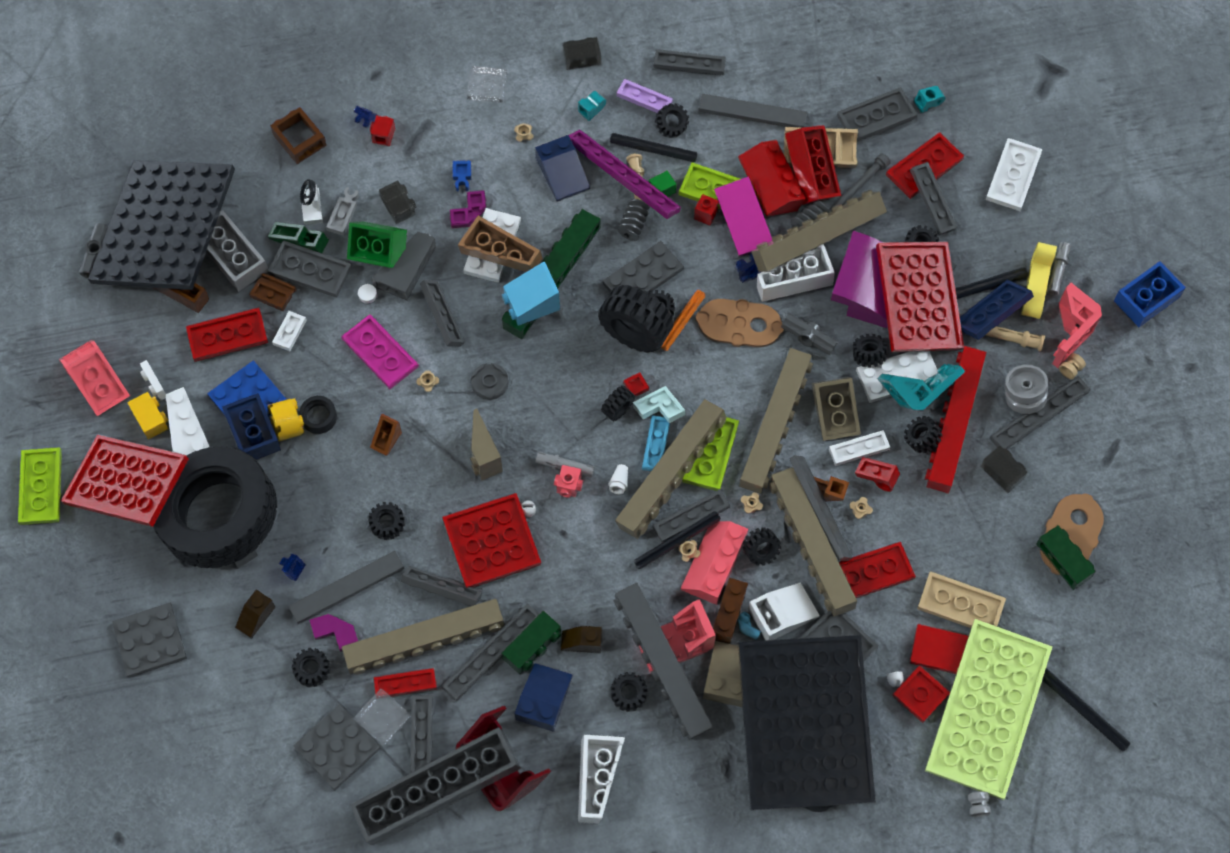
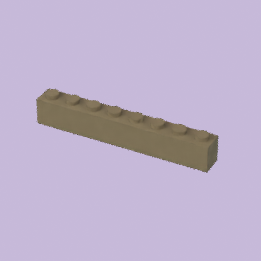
M865 191L861 193V197L851 198L846 201L847 204L843 206L842 204L837 205L829 213L823 212L818 214L815 220L809 219L802 222L803 226L799 228L792 227L787 230L786 234L776 235L772 237V241L756 245L757 248L752 250L751 253L759 272H768L886 213L887 210L880 191Z
M790 348L741 476L739 487L759 494L762 493L763 488L767 489L770 482L768 474L770 471H774L777 463L774 458L776 455H780L783 444H780L782 438L786 439L789 428L786 426L788 421L792 422L795 411L792 410L794 405L798 406L800 402V389L804 390L807 379L805 375L806 373L810 374L813 363L810 362L812 355Z
M706 399L703 400L615 521L621 530L636 539L647 531L651 520L658 516L662 505L669 501L673 490L680 486L684 475L691 471L695 460L702 456L706 445L713 441L717 430L724 426L726 415L722 408Z
M793 467L772 474L769 488L772 494H776L778 498L777 505L785 513V522L793 530V539L801 547V556L809 564V573L817 581L816 587L818 592L823 594L825 598L824 604L827 611H831L833 617L856 609L857 599Z
M493 599L342 646L349 673L359 675L364 673L366 669H378L392 661L394 663L401 662L405 657L411 655L413 657L420 656L424 651L430 649L433 651L443 648V645L449 643L458 644L465 638L480 637L484 632L499 631L504 626L497 599Z

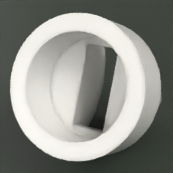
M527 500L521 504L525 517H532L536 513V506L532 501Z
M902 672L887 674V681L890 686L900 687L904 679Z

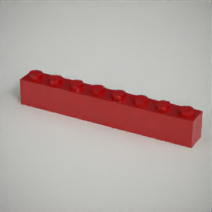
M964 346L963 351L958 352L956 363H959V366L965 372L954 381L953 385L949 386L947 392L950 399L949 402L945 401L942 412L946 413L945 418H941L939 422V427L942 430V437H939L941 441L940 443L936 442L938 445L936 452L932 451L929 463H932L931 469L927 468L924 479L928 480L927 488L948 494L950 492L986 351Z

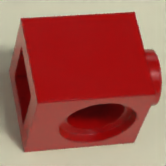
M702 194L695 207L694 219L711 226L718 213L719 201Z

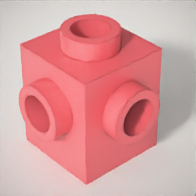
M562 465L560 475L556 474L554 486H557V493L567 498L571 496L576 497L577 491H581L583 485L581 469Z

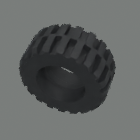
M620 285L613 288L598 313L601 326H604V330L609 332L611 337L631 349L634 348L636 351H644L645 353L660 349L674 325L673 316L670 310L666 309L663 302L650 295L649 292L642 291L638 287H631V285Z

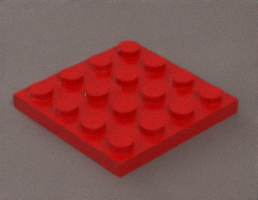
M517 493L442 517L466 588H473L542 565Z

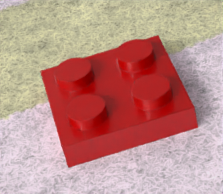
M919 665L892 696L924 723L948 697L950 692Z

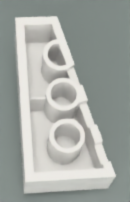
M824 244L768 272L757 274V289L762 302L832 286L835 272Z
M184 387L166 394L173 452L187 456L192 452L210 447Z

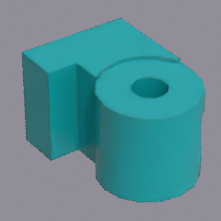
M932 86L919 90L914 102L920 112L923 113L931 107L939 106L946 98L938 86Z
M593 91L587 98H582L578 102V112L590 121L605 107L607 101L597 91Z

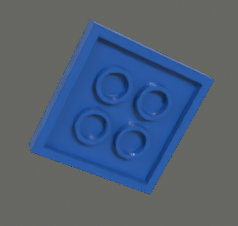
M254 360L207 393L208 397L224 416L225 413L222 406L259 393L268 417L272 413H268L267 405L286 400L284 395Z

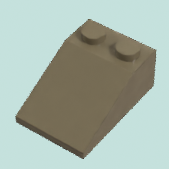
M846 377L812 383L814 402L823 441L861 435L852 378Z
M474 409L472 457L470 460L475 476L479 475L482 481L503 472L501 456L478 409Z
M715 641L703 699L743 707L737 645Z

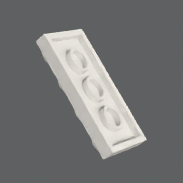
M1008 138L986 200L1021 211L1042 149Z
M487 208L482 217L516 236L521 222V217ZM468 256L463 272L467 275L499 283L505 266Z
M930 351L907 352L886 358V361H883L882 365L878 363L877 367L871 365V368H868V365H865V367L860 366L856 369L869 403L892 397L877 379L882 373L923 381L929 377H934L938 373Z

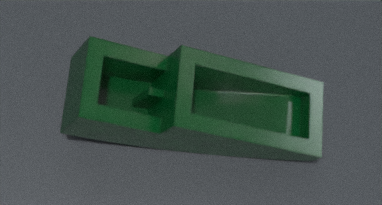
M275 222L267 236L269 239L280 244L284 240L321 254L329 241L322 231L308 230L304 225Z

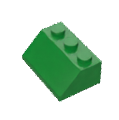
M349 222L347 259L393 268L406 249L407 230L369 222Z

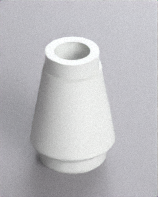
M617 465L608 483L609 490L612 493L623 494L627 490V466Z

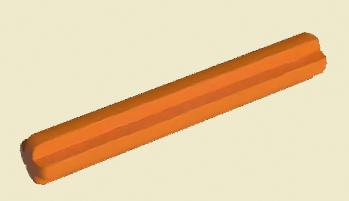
M696 290L673 323V328L661 349L664 351L669 350L705 298L703 291Z

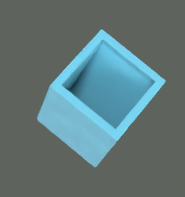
M545 262L540 263L503 286V301L505 305L509 304L511 319L516 320L518 326L560 310L559 291Z

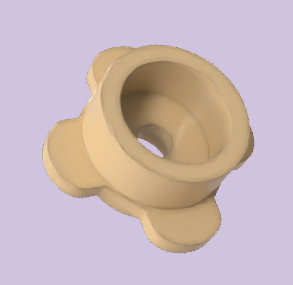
M525 123L514 128V131L517 133L516 140L519 142L526 139L532 140V126Z
M425 371L417 379V385L424 387L426 392L432 391V387L439 383V378L435 377L431 371Z
M758 493L741 497L746 513H754L763 508V504L759 501Z
M865 497L850 503V508L853 509V514L857 519H861L873 511Z
M695 540L686 541L679 546L678 549L682 553V560L684 562L700 556Z

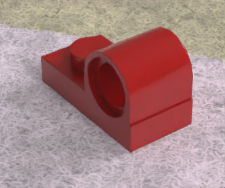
M865 457L861 459L855 471L857 477L874 481L877 487L887 492L893 490L900 476L896 465Z

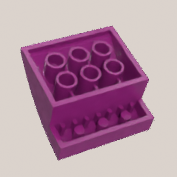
M853 231L831 300L848 305L846 314L848 317L888 328L876 249L878 243L884 242Z

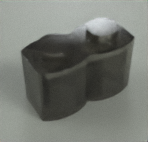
M395 181L378 190L383 204L396 224L416 215V204L412 198H408V191L404 184L401 185L399 181Z

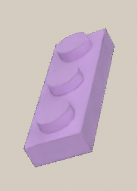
M624 79L617 91V97L656 113L663 106L673 101L670 97Z

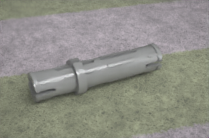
M1063 242L1059 244L1057 256H1055L1053 261L1054 267L1046 291L1054 296V292L1055 296L1059 294L1065 266L1069 262L1068 255L1071 245L1067 242H1064V245Z
M538 451L535 462L552 467L554 470H561L562 465L581 469V475L592 478L595 467L561 458L557 454L554 456Z

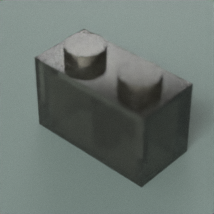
M588 37L576 41L570 40L562 43L566 70L601 65V52L597 37Z
M998 446L991 452L980 466L1007 493L1021 483L1028 473L1025 466L1017 462L1011 453L1001 446Z

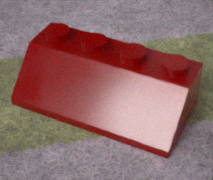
M825 126L804 127L785 133L795 178L806 198L802 205L841 196Z
M777 140L761 142L739 155L740 163L747 177L749 176L752 187L766 216L799 210L806 198Z

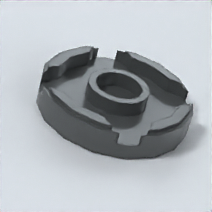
M482 364L471 375L472 390L482 399H497L508 388L507 372L497 364Z

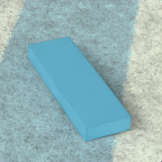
M654 415L651 417L642 470L652 471L665 453L670 423L665 417Z

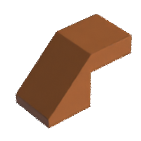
M832 476L829 482L814 477L825 501L844 500L849 482Z

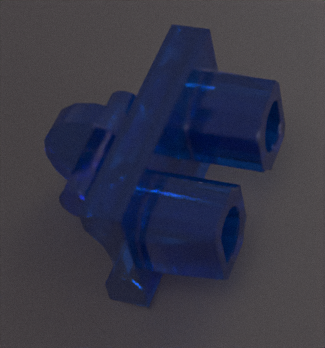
M752 253L749 255L750 262L747 263L744 259H740L735 263L739 273V280L742 283L750 278L752 280L757 278V274L761 273L757 268Z

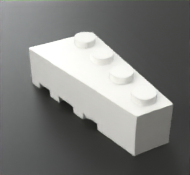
M583 736L581 740L578 822L599 824L625 737Z

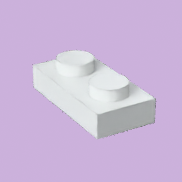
M288 311L272 341L273 345L291 351L307 321L306 317Z
M147 360L140 363L143 369L140 373L145 382L149 380L151 383L148 387L152 395H157L160 401L166 398V394Z

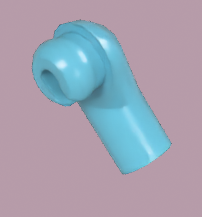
M742 612L737 620L741 633L757 640L761 631L753 628L750 622V615L747 612Z

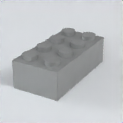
M222 210L216 222L206 254L239 292L260 278L262 273L266 274L268 267L263 257Z

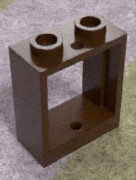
M301 107L290 111L288 115L270 125L273 136L296 164H299L327 146L324 135ZM302 120L314 136L294 148L282 132Z

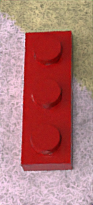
M434 668L374 677L377 699L437 690Z

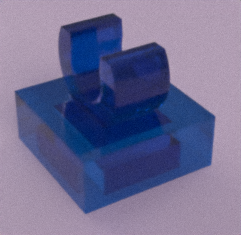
M356 106L354 110L358 114L355 122L360 123L361 119H364L363 127L366 128L370 125V120L375 121L376 115L378 116V114L361 106Z
M291 554L289 559L283 557L279 562V565L284 566L282 571L289 579L294 581L298 579L306 566L295 554Z

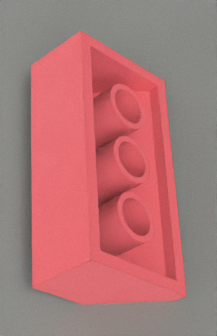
M718 521L710 526L698 549L700 556L694 558L680 590L717 605L741 552L743 541L746 540L748 528L731 521Z

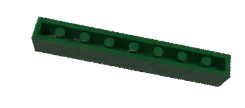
M581 209L579 214L576 213L569 228L566 227L559 242L556 241L554 243L552 252L546 255L542 261L546 263L557 289L601 228V219L584 209ZM508 311L502 317L503 329L520 339H523L535 322V320L518 326L516 320L511 319Z

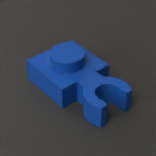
M453 161V180H457L455 182L456 191H459L460 185H465L466 191H469L468 180H471V161Z

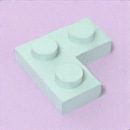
M666 386L633 402L634 409L642 419L660 411L665 419L671 423L686 415L685 409Z

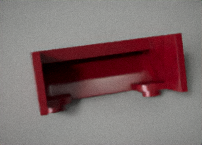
M505 705L482 714L456 744V749L498 727L502 729L497 719L507 709ZM548 768L537 774L530 770L520 774L517 770L484 787L481 791L495 810L503 811L535 790L551 773V770Z

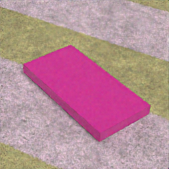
M749 176L714 189L739 257L751 253L752 250L757 248L756 245L767 241L768 243L772 241Z
M371 314L341 336L342 340L389 390L419 367L418 363Z

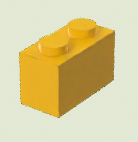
M149 392L127 402L148 440L169 429L166 425V422L169 421L164 411L159 412L158 407H160V404L155 396L151 398Z

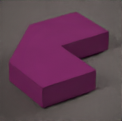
M485 190L467 192L468 208L450 209L451 229L470 227L477 216H481L486 209Z
M326 614L309 620L315 640L335 634L340 652L343 651L342 646L358 642L354 626L335 616Z

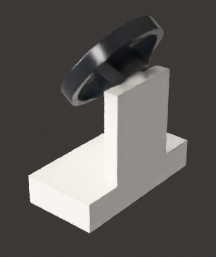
M307 179L300 190L304 225L323 223L319 188H317L313 180Z

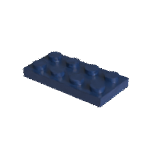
M1006 280L960 316L962 332L977 340L981 339L1034 297L1033 292L1012 281Z

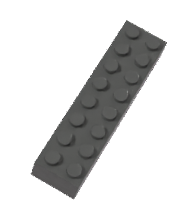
M498 727L350 804L366 843L375 845L521 769L504 731Z

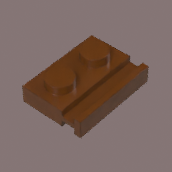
M262 273L260 280L258 279L249 295L250 298L284 311L292 298V294L296 291V287Z

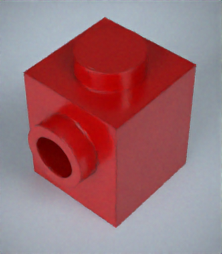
M376 115L375 121L370 126L372 143L390 146L396 129L394 119L388 116Z

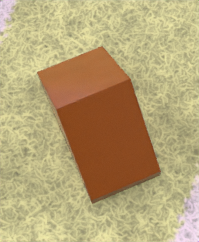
M381 414L370 448L387 456L402 433L400 423Z

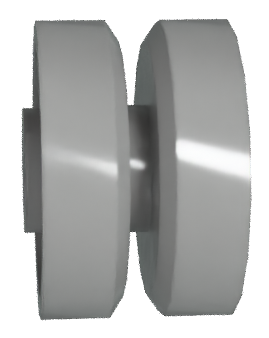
M1021 365L1009 371L1005 383V400L1007 405L1013 411L1021 414H1031L1041 410L1047 402L1048 378L1046 373L1033 365Z

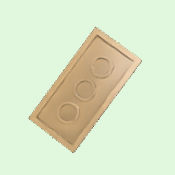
M930 571L917 609L972 628L975 619L997 627L1006 598Z

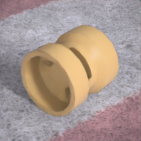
M1071 353L1067 361L1059 366V370L1063 376L1072 380L1077 376V372L1086 366V363L1081 356Z

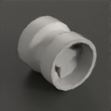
M988 792L968 794V801L971 803V808L969 809L970 816L983 817L991 814V809L988 806Z

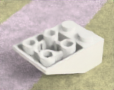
M801 582L766 593L750 601L748 608L766 641L775 640L820 617Z

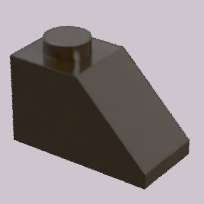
M256 589L244 604L235 628L252 639L276 608L272 599Z
M579 626L562 631L561 651L601 653L602 627Z

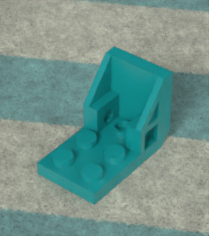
M944 364L937 370L938 373L934 377H929L925 381L883 373L877 379L900 407L924 410L956 381L965 370L959 365Z

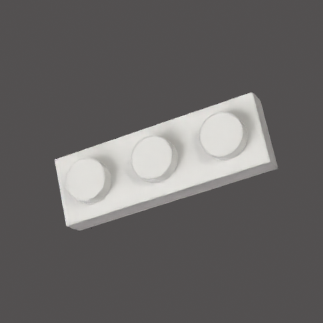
M884 430L829 446V452L835 466L890 450Z

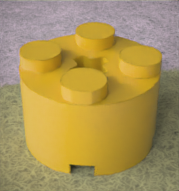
M295 398L267 405L268 413H272L270 421L278 442L300 436L304 433L302 427L304 426L303 419L297 413L298 405Z

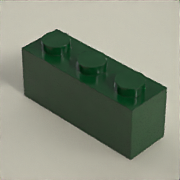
M1059 525L1038 539L1036 545L1072 590L1091 579L1096 571L1092 562L1086 560L1079 546L1073 544L1066 530L1061 529Z
M542 611L501 653L502 659L519 674L523 671H528L533 665V660L537 656L539 658L543 656L547 651L546 647L551 642L555 643L560 638L561 626L546 612Z

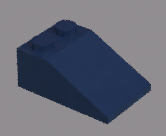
M569 135L535 147L536 160L556 201L590 189L578 154Z
M259 393L222 406L239 450L251 455L255 460L281 451Z
M534 663L515 710V720L554 732L573 675Z

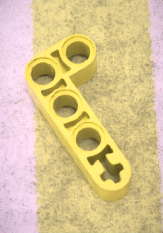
M1041 242L1037 243L1032 256L1026 288L1033 292L1034 297L1022 306L1021 315L1037 319L1041 318L1050 269L1055 258L1057 246Z

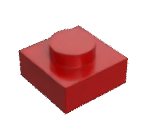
M640 372L623 380L625 387L636 397L649 391V386Z

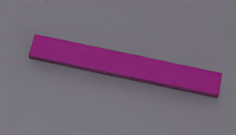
M579 129L569 135L574 147L664 218L669 219L680 212L681 207L583 131Z

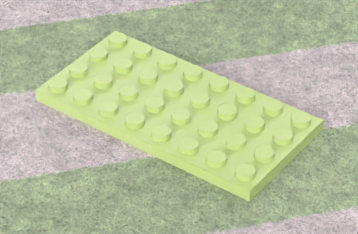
M975 619L925 771L974 790L988 792L989 795L1004 800L1052 646Z

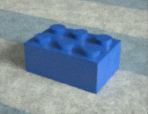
M1159 261L1119 290L1114 302L1138 327H1141L1179 299L1186 287Z

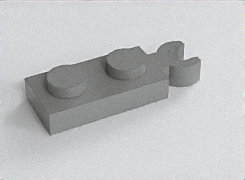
M348 187L344 190L345 198L339 197L326 226L327 231L345 235L357 207V202L355 201L359 197L358 190H355L353 195H349L350 190Z

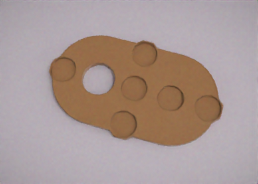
M715 299L706 303L696 314V322L701 332L707 338L716 342L730 343L736 347L742 345L765 347L775 342L784 331L781 328V318L773 308L764 304L751 303L744 299H739L738 301ZM755 319H762L767 327L762 332H756L750 327L751 322Z
M1089 494L1066 496L1056 506L1052 518L1047 521L1045 533L1059 525L1061 529L1066 530L1073 544L1079 546L1086 560H1089L1092 550L1098 545L1097 538L1103 526L1104 517L1102 509ZM1075 510L1083 511L1087 516V522L1083 525L1075 524L1071 520V513ZM1040 550L1041 557L1044 563L1050 568L1051 572L1056 575H1060V573L1056 570V568Z

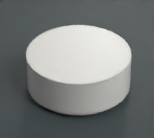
M371 284L362 285L358 290L360 301L366 304L374 302L377 298L376 288Z

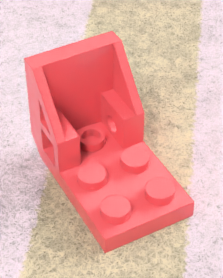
M1073 283L1066 287L1058 304L1064 330L1070 337L1068 340L1063 339L1057 347L1058 350L1053 355L1055 359L1052 364L1057 368L1094 332L1102 316L1101 306Z
M94 340L88 341L59 359L96 416H99L130 396Z
M700 599L692 602L673 617V622L661 626L679 663L704 654L714 648L716 635ZM647 664V667H648L649 672H650V674H651V671H653V670H652L650 664Z

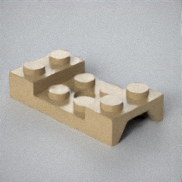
M785 127L784 156L789 166L793 165L785 133L799 129L797 127ZM825 128L834 166H838V168H856L858 129Z

